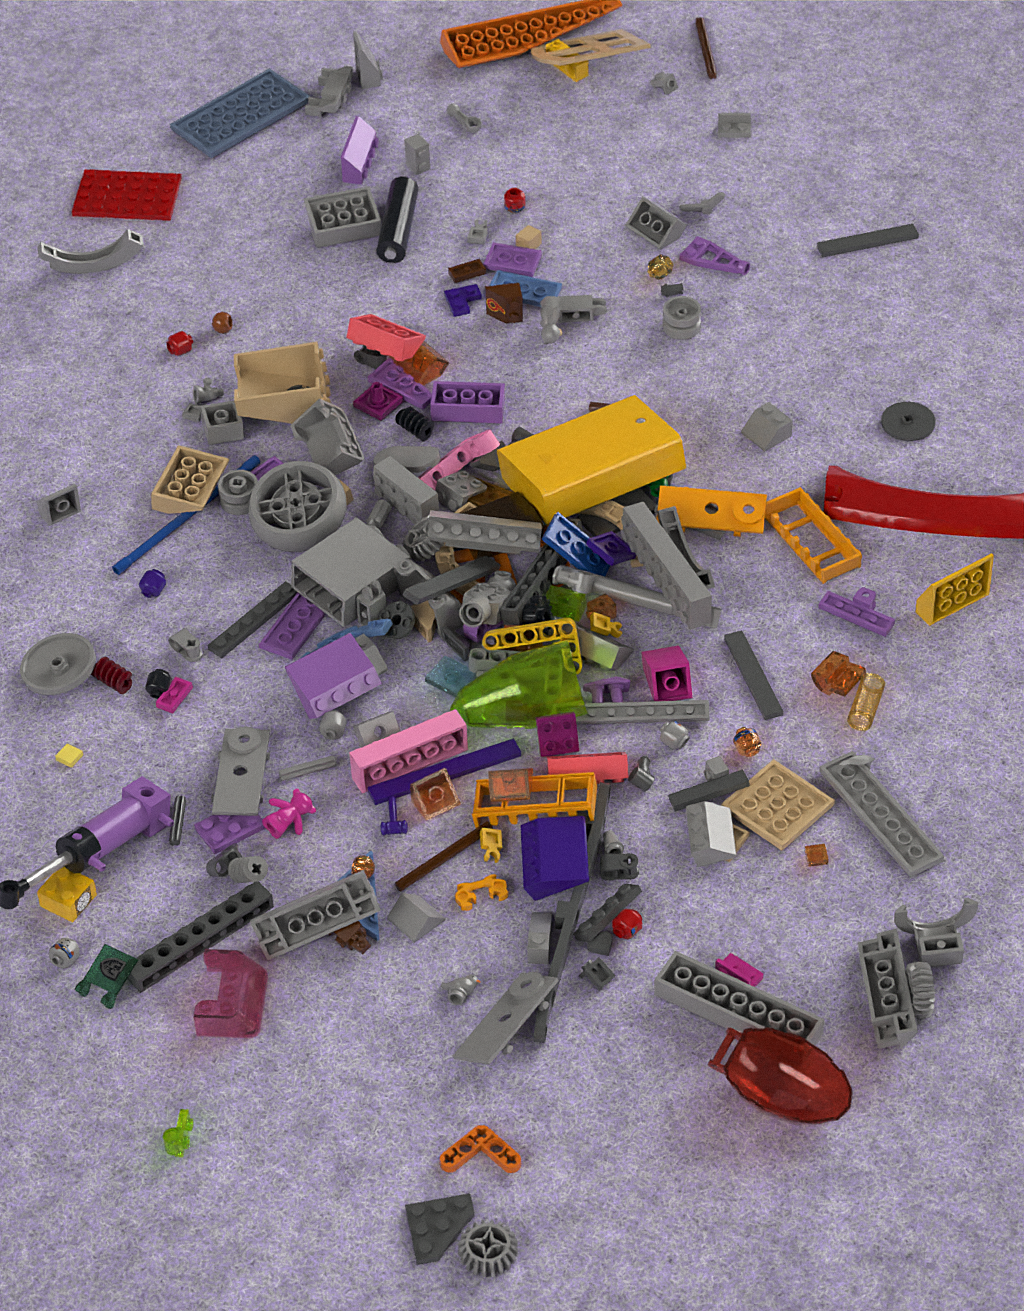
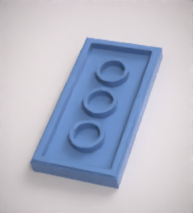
M497 270L489 285L520 283L522 302L541 307V300L547 296L557 297L562 289V283Z

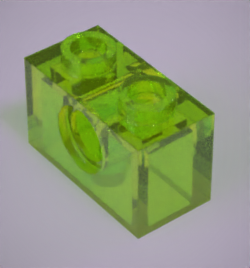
M550 585L546 597L550 600L549 605H552L551 612L553 616L571 618L574 621L580 622L587 606L586 594Z

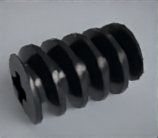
M409 406L406 409H401L396 414L395 422L412 435H415L416 438L424 442L431 436L434 422L429 420L428 417H424L418 410H414L413 407Z

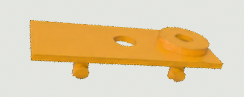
M660 485L657 511L676 506L683 532L688 527L734 531L733 536L741 537V532L763 534L767 494ZM708 504H715L718 507V511L714 514H709L705 511V507ZM746 506H751L754 511L751 514H747L743 509Z

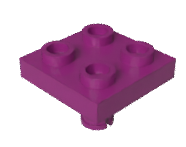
M374 382L353 401V407L382 421L403 402V396L384 387L380 382Z
M575 712L535 717L541 757L580 751Z

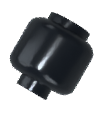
M156 669L149 673L145 690L152 698L158 699L163 692L168 691L172 683V677L169 675V672L163 669Z

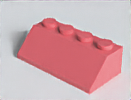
M368 314L350 318L346 338L352 340L354 344L367 346L366 348L369 350H377L382 355L392 356L396 361H404L414 356L424 342L426 335L376 315Z
M626 752L546 756L548 775L594 772L597 784H600V782L604 783V780L612 779V783L624 782V779L628 778Z

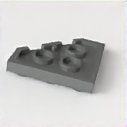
M470 1193L405 1205L416 1264L420 1265L439 1261L450 1244L452 1245L462 1233L465 1225L473 1219L475 1214Z

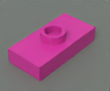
M175 677L168 691L163 692L156 701V707L173 714L192 690V682Z

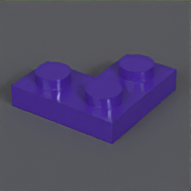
M477 284L444 291V296L453 317L470 314L467 302L482 299V294Z

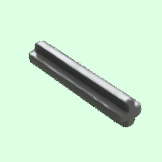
M183 795L176 796L172 815L174 824L171 826L169 836L170 845L178 846L181 841L186 798Z

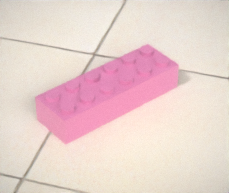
M455 709L349 752L352 779L363 794L368 791L367 787L426 768L467 751V724Z

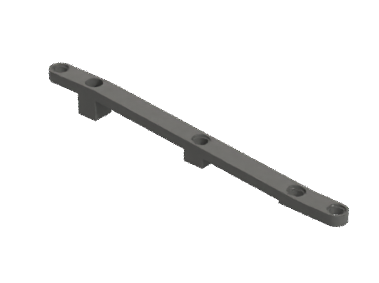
M600 782L594 821H590L587 810L577 811V816L585 817L586 836H589L587 841L589 882L603 838L610 799V783ZM589 882L574 887L570 902L558 901L555 914V929H561V933L548 976L556 977L559 981L544 998L549 1003L548 1008L543 1011L538 1009L534 1029V1042L545 1043L552 1006Z

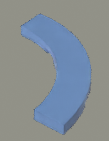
M391 619L369 621L368 625L362 627L355 625L344 629L318 643L317 648L312 652L348 633H351L354 638L362 634L368 638L385 635L392 626ZM307 651L302 657L310 654V652Z

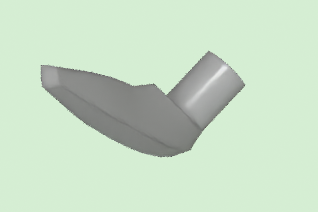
M857 755L839 764L840 766L864 764L870 770L871 762L875 758L868 755Z

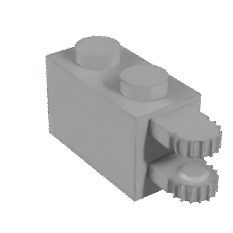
M592 295L557 296L561 298V304L558 306L560 308L559 323L593 321V316L604 315L607 311L605 307L606 300L603 298H592Z
M376 579L371 581L370 587L364 586L362 593L356 597L358 623L362 626L368 625L369 621L380 620V612L387 607L386 594L382 591L381 585Z

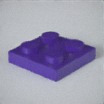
M613 531L588 538L586 545L594 553L598 554L611 566L635 559L637 556L635 552L631 551L630 546Z

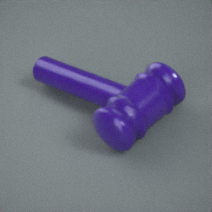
M391 796L388 798L390 822H381L380 832L383 836L386 834H406L408 832L407 821H398L396 797Z

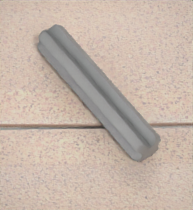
M328 756L279 770V777L282 781L332 768L336 766V759L334 756Z

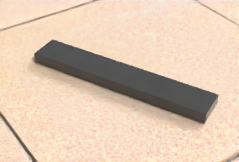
M912 223L817 242V249L823 258L918 239L919 233Z
M743 631L725 634L724 640L764 720L783 716V709Z

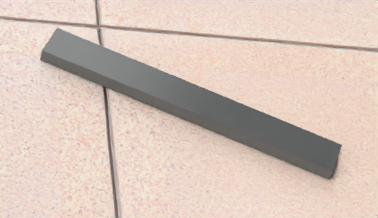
M484 556L404 590L403 596L418 605L496 572L500 569L501 564L488 556Z

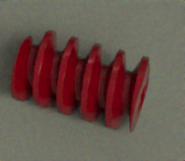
M108 657L101 658L95 664L91 675L97 680H100L119 694H125L130 690L132 686V673L130 671H126L124 667L115 664Z

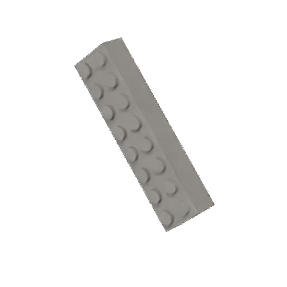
M644 502L624 507L623 516L621 517L623 524L621 536L624 541L628 542L631 551L635 552L638 556L639 562L645 566L648 575L653 577L656 586L660 587L663 591L665 599L670 601L673 610L678 612L681 621L690 630L709 624L711 622L712 595Z
M674 951L654 979V995L802 1064L805 1063L823 1035V1018L677 951Z

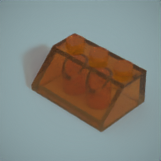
M425 341L412 358L405 359L404 361L394 360L395 365L401 366L407 375L410 374L416 383H420L423 386L439 378L450 363Z

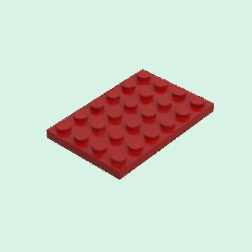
M84 169L71 211L72 216L171 221L182 175L175 173Z

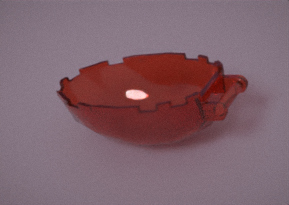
M728 1027L726 1030L727 1035L714 1058L708 1062L709 1067L726 1076L730 1086L744 1102L763 1115L793 1125H827L839 1120L851 1109L853 1092L845 1072L833 1062V1059L825 1051L803 1037L790 1032L785 1033L774 1030V1028L765 1027L764 1029L748 1028L741 1033ZM733 1040H738L726 1064H721Z

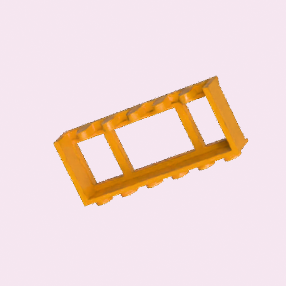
M801 487L766 502L765 519L823 584L834 577L861 567L862 554L860 550L852 545L850 539L842 534L840 528L833 524L830 517L823 513L820 506L815 504L810 495L805 493ZM798 505L807 515L788 525H783L779 521L778 513ZM813 522L835 548L812 558L809 548H803L800 545L799 537L797 535L792 536L789 531ZM839 553L845 558L823 569L820 567L821 561Z
M594 772L476 780L472 813L475 828L480 826L481 817L488 816L490 824L496 826L498 825V816L508 815L510 823L515 825L518 823L519 814H528L529 821L538 818L537 813H548L549 818L558 817L557 812H568V816L571 817L577 816V811L587 810L590 821H594L597 794ZM587 789L586 801L564 802L565 790ZM558 790L557 803L508 806L511 793ZM503 794L501 806L482 807L484 795Z

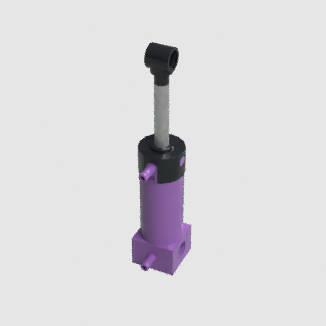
M143 776L122 788L121 801L83 825L74 828L56 841L57 857L18 882L13 880L2 881L0 883V907L4 909L16 908L19 905V899L24 896L25 891L63 867H66L73 873H81L90 866H93L102 872L105 870L106 865L99 860L139 833H143L150 838L167 826H173L174 820L170 818L171 794Z

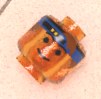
M742 727L736 731V735L733 738V743L738 753L742 756H754L759 753L762 746L761 740L753 728Z

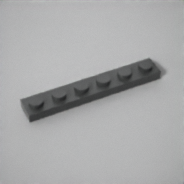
M285 581L207 645L208 650L223 658L289 604L297 594V591L291 587V584Z

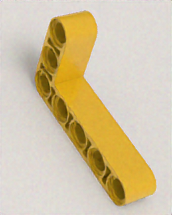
M571 618L490 630L484 634L482 644L487 650L560 639L566 672L570 675H578L582 670L583 662L575 621ZM569 623L573 629L571 632H565L562 626ZM547 626L551 627L554 633L552 635H545L543 629ZM532 630L535 636L533 638H526L524 632ZM513 633L516 639L509 642L506 640L505 635ZM494 636L497 642L490 645L487 643L486 638ZM572 642L575 644L576 649L568 651L565 645ZM571 661H576L579 664V668L572 670L568 664Z

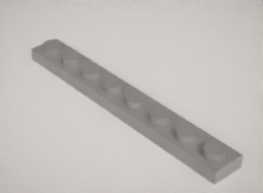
M709 700L553 704V715L575 712L576 724L709 721Z

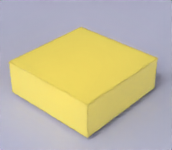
M67 743L55 755L56 761L72 768L83 756V751Z

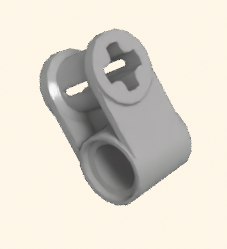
M186 628L168 638L170 646L189 662H197L202 658V651L199 649V639L193 636Z

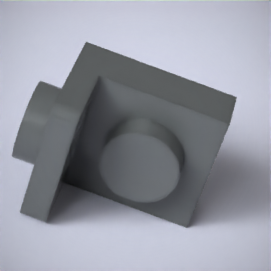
M599 957L594 962L590 959L581 967L584 971L579 975L581 979L586 976L599 991L616 976Z

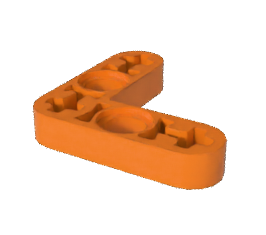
M485 1125L474 1127L445 1150L439 1158L441 1169L449 1173L459 1169L480 1151H483L507 1173H515L521 1168V1156ZM478 1134H485V1138H483L482 1136L478 1138ZM465 1145L472 1148L466 1153L460 1151V1148ZM493 1146L502 1147V1151L499 1153H494L490 1149ZM507 1159L511 1162L515 1160V1164H508Z

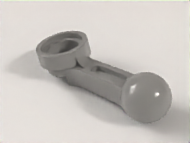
M452 103L448 105L447 113L450 116H454L467 131L476 133L480 130L481 120L479 118H468L460 111L457 104Z

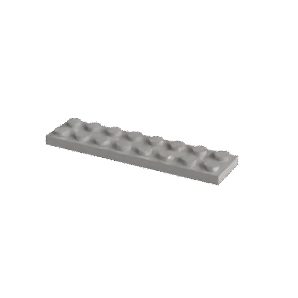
M853 751L820 766L819 772L910 878L944 861V855L866 765L840 766V762L857 756Z

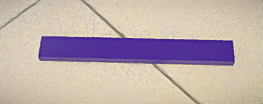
M513 738L367 787L368 793L374 805L387 802L391 796L399 798L521 757V750Z

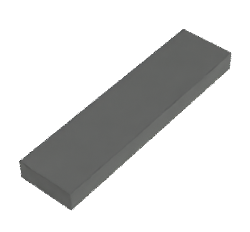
M742 769L669 794L668 798L674 811H679L688 805L708 801L749 787L750 783Z

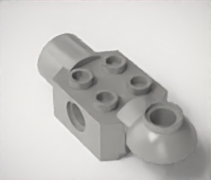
M496 571L487 584L478 583L463 595L459 616L466 626L496 625L502 620L500 608L516 586L511 578V573Z

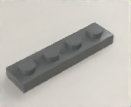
M623 884L620 886L618 891L609 897L603 906L595 910L587 921L579 925V928L573 933L576 940L590 942L642 892L639 885Z

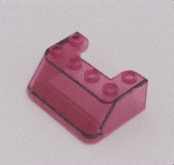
M205 949L203 960L207 966V972H220L222 975L218 999L202 1000L195 1006L193 1017L196 1035L227 1038H254L258 1036L261 1032L269 979L267 970L241 951Z

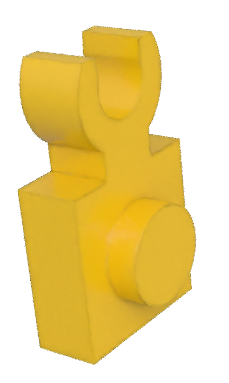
M595 612L591 614V631L608 636L610 633L616 638L621 636L622 631L619 630L622 627L621 623L610 622V617Z
M482 828L480 830L481 849L486 850L483 857L485 862L489 860L490 855L494 857L495 863L499 861L501 857L499 851L502 849L501 830Z

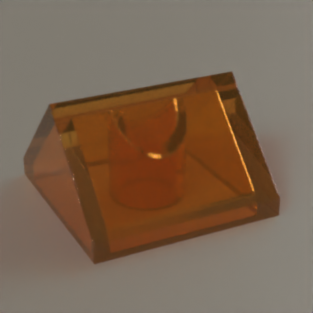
M446 768L410 784L411 802L426 821L461 804Z
M533 768L488 771L491 802L530 800Z

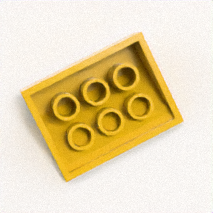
M991 553L931 584L916 600L915 612L930 626L988 596L990 593L994 555Z

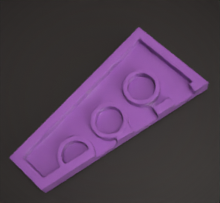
M390 357L367 376L368 382L382 383L384 387L403 396L404 401L422 410L431 403L432 393L420 383H416L414 378L410 374L407 375L401 366L395 365L394 360Z

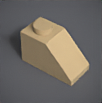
M428 601L418 605L414 604L411 606L415 613L414 626L429 643L432 641L437 627L434 610L430 607Z

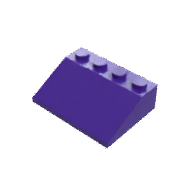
M584 816L537 818L520 825L523 888L534 901L589 882L586 821Z

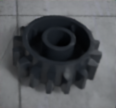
M534 595L525 604L523 610L524 625L552 620V605H549L550 600L546 596ZM547 626L543 629L545 635H548V630L551 627Z

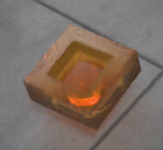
M825 844L805 846L804 851L808 867L829 863Z

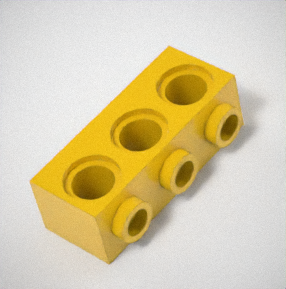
M559 39L546 44V52L570 48ZM574 53V54H568V55H563V56H558V57L568 58V57L578 56V55H580V54ZM588 60L565 65H553L575 82L588 76Z

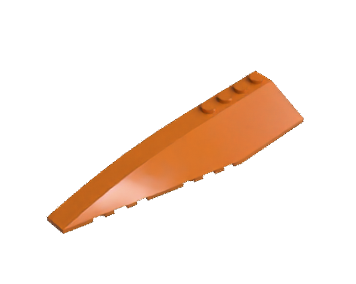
M581 0L442 30L440 44L447 57L458 68L518 56L622 7V3L620 0Z

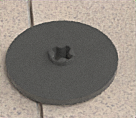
M899 402L889 406L883 412L881 425L884 431L895 439L917 441L926 438L933 432L935 416L929 408L922 404Z

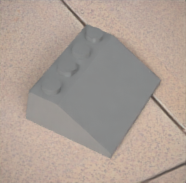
M369 186L304 198L316 248L375 237L380 234L381 219Z

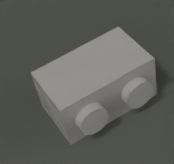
M419 134L404 139L406 166L415 175L430 170L429 143Z

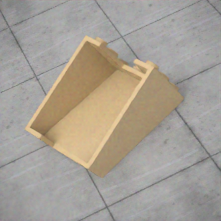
M318 341L234 354V368L237 376L234 402L238 416L292 424L318 399L331 403L330 398H328L331 397L330 387L327 386L330 385L329 374H325L327 372L326 361L322 362L324 354L323 349L319 348ZM295 385H302V387H305L303 389L287 391L290 387Z

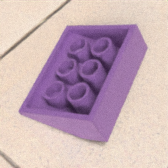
M351 633L284 667L309 719L319 718L326 712L332 711L382 684L373 664Z

